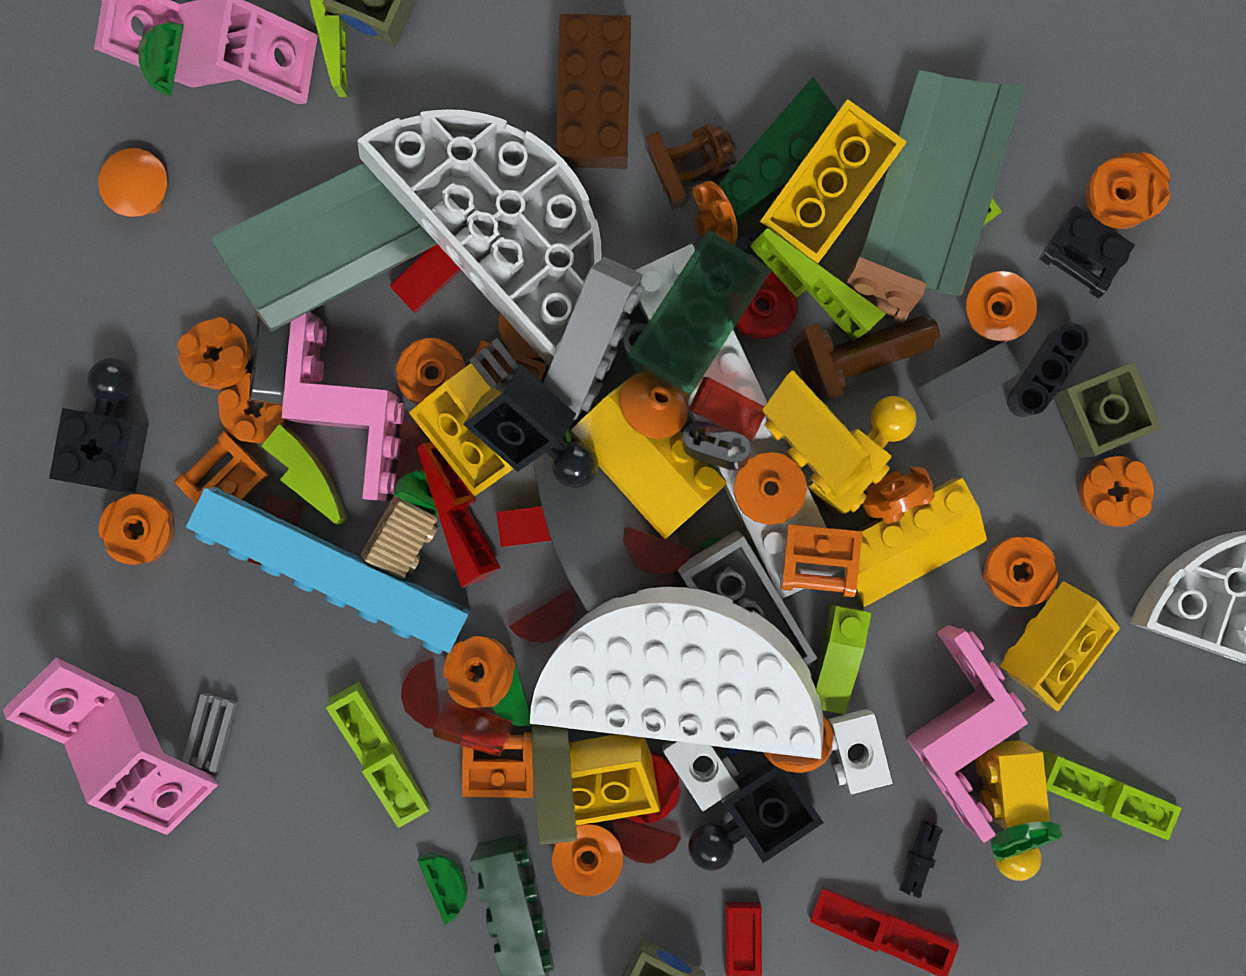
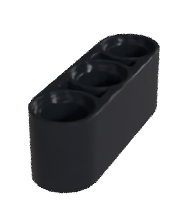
M1068 324L1052 331L1047 336L1009 393L1007 405L1014 415L1028 417L1039 414L1048 407L1088 346L1089 336L1081 325ZM1063 333L1069 335L1072 339L1073 346L1071 350L1066 349L1062 345L1061 337ZM1044 362L1048 363L1053 369L1051 380L1045 378L1042 374ZM1025 391L1029 392L1034 398V405L1031 409L1023 405L1022 395Z

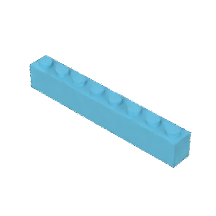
M216 487L204 488L186 525V528L195 532L194 537L199 541L209 545H214L217 542L228 547L227 553L243 561H247L249 557L261 563L259 568L264 572L278 577L282 573L293 578L292 584L308 592L316 589L326 594L325 600L331 604L342 608L347 604L359 610L357 615L372 623H377L378 620L391 625V632L407 639L412 635L423 641V647L437 654H441L442 651L450 653L470 612V609L405 578L401 580L364 561L362 557Z

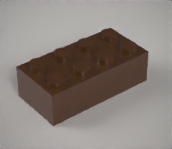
M560 14L556 153L569 167L627 169L631 15Z

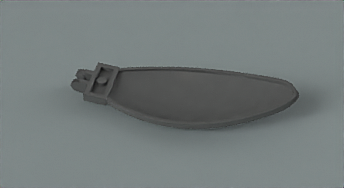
M582 410L577 419H573L568 430L570 431L589 412ZM547 453L533 461L538 495L550 539L570 584L588 612L615 597L621 598L635 594L638 590L658 587L688 588L676 569L677 566L685 562L676 531L664 539L599 466L596 476L589 484L580 488H570L561 484L554 476L552 457Z

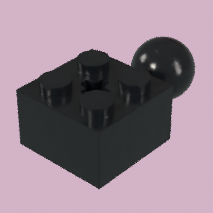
M107 358L95 363L87 376L88 388L93 396L97 398L94 413L62 408L49 479L119 492H136L149 424L116 418L118 405L131 396L136 386V378L133 370L127 363L119 359ZM98 448H102L100 455H98Z
M522 364L481 396L463 423L466 428L517 472L547 453L552 457L554 476L561 484L567 487H583L589 484L597 474L598 459L590 446L578 441L565 443L562 440L576 413Z
M767 761L737 781L739 788L722 798L723 804L733 819L723 826L708 823L696 828L689 838L688 852L692 861L698 867L708 871L719 870L731 860L734 844L746 837L761 861L765 863L824 822L791 772L776 767L770 761ZM769 802L775 803L777 810L773 813H770L768 809L764 810L765 805Z

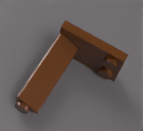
M920 316L905 321L904 324L900 323L833 346L828 331H822L819 323L805 327L790 344L804 383L826 405L844 394L842 387L846 386L845 379L934 349V340L940 339L941 335L935 319L927 320Z

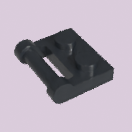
M1074 206L1041 253L1039 260L1046 265L1052 263L1090 289L1089 293L1099 299L1110 287L1113 278L1135 244L1108 226H1105L1078 206ZM1062 245L1101 270L1100 275H1095L1060 251Z

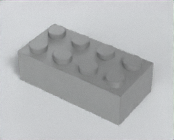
M603 257L591 267L543 383L576 413L575 420L582 410L589 412L592 404L596 402L603 383L598 382V379L602 380L606 371H609L617 354L616 351L611 350L612 346L617 347L620 339H623L631 321L625 318L627 313L631 314L633 308L637 306L645 288L639 285L643 274L606 257Z
M735 530L676 567L688 588L704 590L733 600V604L749 612L754 611L773 624L790 641L806 665L817 659L745 537L739 531Z

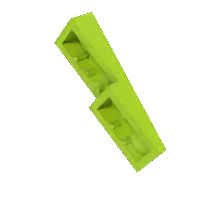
M310 0L331 85L339 97H348L347 28L339 15L328 14L322 4L323 0Z
M769 228L750 245L796 298L807 290L852 341L867 333L886 314Z
M358 681L330 697L326 705L328 713L363 765L362 773L396 826L400 828L428 812L429 806L361 683Z
M1042 750L1047 791L1169 841L1181 812V807L1050 751Z

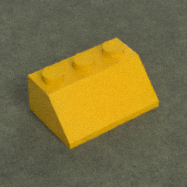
M471 363L444 382L413 408L409 414L472 494L476 496L514 468L463 425L481 396L491 389Z
M791 371L762 409L768 420L763 425L777 441L782 437L791 446L787 452L801 468L806 464L816 474L811 479L825 495L832 492L839 499L872 471L870 454L794 371Z
M1063 581L1047 598L1045 606L1037 617L1028 622L1025 633L1016 645L1007 650L999 667L1030 693L1058 712L1119 631L1120 627L1098 600Z
M614 734L569 743L576 826L660 812L652 756L645 737Z

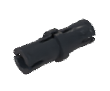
M921 821L913 851H908L907 859L909 863L902 885L899 888L900 891L908 895L912 892L913 897L917 898L922 897L929 869L935 866L936 861L933 857L940 835L943 832L941 827L934 824L930 826L929 822Z

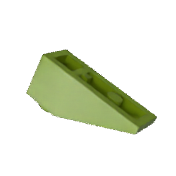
M829 603L814 686L817 694H819L821 707L824 711L844 715L846 713L865 650L872 614L870 612Z

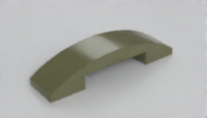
M532 724L533 776L540 845L578 841L575 804L573 800L569 744L570 730L563 727Z

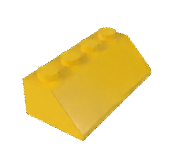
M847 99L760 222L818 264L907 141Z
M625 381L599 402L569 432L576 441L585 443L594 450L598 459V466L658 533L666 539L716 495L727 482L710 463L692 458L686 454L682 446L683 434L680 431L666 439L649 438L635 431L626 422L620 410L619 395L623 385L626 383Z
M963 478L951 479L932 489L935 498L931 502L920 506L917 505L905 511L904 516L896 522L884 523L883 519L879 518L856 530L862 532L856 596L862 607H866L987 541L980 509Z

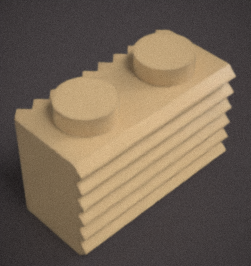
M394 496L360 555L364 561L403 580L406 573L411 574L416 569L420 560L418 553L420 548L423 547V543H429L433 539L438 525L435 524L438 518L434 514Z

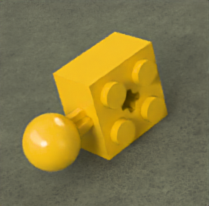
M889 396L878 401L871 411L870 424L872 429L869 433L865 435L858 428L850 431L870 454L872 471L839 499L832 492L825 495L811 479L816 475L813 473L806 481L811 496L834 514H844L850 510L855 512L867 497L863 493L864 490L873 482L877 484L890 469L886 463L892 456L883 448L888 442L901 441L914 431L917 415L913 405L908 400L899 396Z
M1021 740L998 743L975 759L977 773L979 776H982L983 790L979 791V802L984 805L998 825L1005 830L1024 823L1050 822L1043 752ZM1038 847L1001 862L994 858L997 869L1005 877L1015 881H1024L1032 878L1039 871L1042 855Z

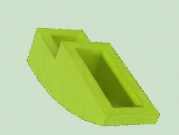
M279 424L261 447L289 468L280 480L332 522L344 524L348 517L343 501L333 479L321 460L288 426Z

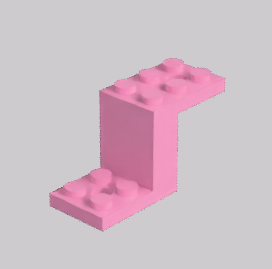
M102 0L94 49L140 67L138 63V47L143 35L139 36L133 31L131 26L133 16L141 20L144 26L143 35L151 27L168 22L184 24L174 81L193 88L241 80L296 104L307 103L317 34L245 0H195L183 4H178L171 0ZM276 47L280 49L284 56L282 66L276 62L274 57Z
M308 312L291 321L281 418L301 424L369 429L362 499L390 501L391 494H394L395 486L398 482V475L393 473L394 459H399L401 453V439L396 438L397 425L402 424L404 420V403H400V397L388 390L318 384V382L323 380L324 363L320 361L321 347H325L327 342V327L323 325V320Z
M947 625L939 630L937 634L975 692L906 737V739L963 825L980 841L985 843L996 836L989 825L994 820L981 802L977 803L974 797L968 794L973 789L960 771L957 773V771L1027 725L1028 722L1022 715V712L1025 711L1022 702L1013 692L1008 694L1001 684L1005 678L999 668L993 662L988 664L981 654L984 646L979 638L972 631L967 633L963 628L959 629Z
M57 657L3 708L7 720L64 744L87 804L168 835L218 786L213 775L163 753L137 696ZM68 697L66 702L52 705L55 700ZM166 792H171L169 795H162Z

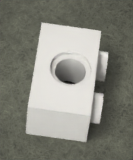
M864 709L828 718L827 720L833 730L832 751H836L838 764L833 765L838 785H844L850 794H855L893 784L875 714L869 709ZM857 743L863 744V755L856 760L849 759V748Z
M667 741L662 745L663 752L702 811L739 788L734 777L739 775L737 769L728 756L721 759L715 750L716 746ZM700 756H707L712 759L711 768L705 772H699L693 768L695 759Z

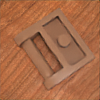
M861 257L858 258L844 281L847 286L884 313L893 316V320L901 324L905 323L909 313L923 296L927 285L924 282Z

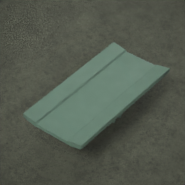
M923 70L918 71L898 135L907 143L888 167L861 258L927 284L926 290L962 296L1024 96L1025 85L995 84L947 77Z
M365 163L210 238L221 260L271 332L437 245L435 240Z

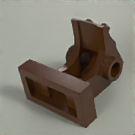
M707 123L705 126L692 132L693 140L676 147H666L659 131L646 136V150L672 210L686 204L687 195L683 187L708 176L712 180L720 178L730 172V165L737 162L733 154L736 151L735 142L728 131L724 132L721 126L716 127ZM700 150L705 165L687 172L682 157Z

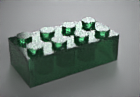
M708 229L629 351L627 361L689 400L772 269Z

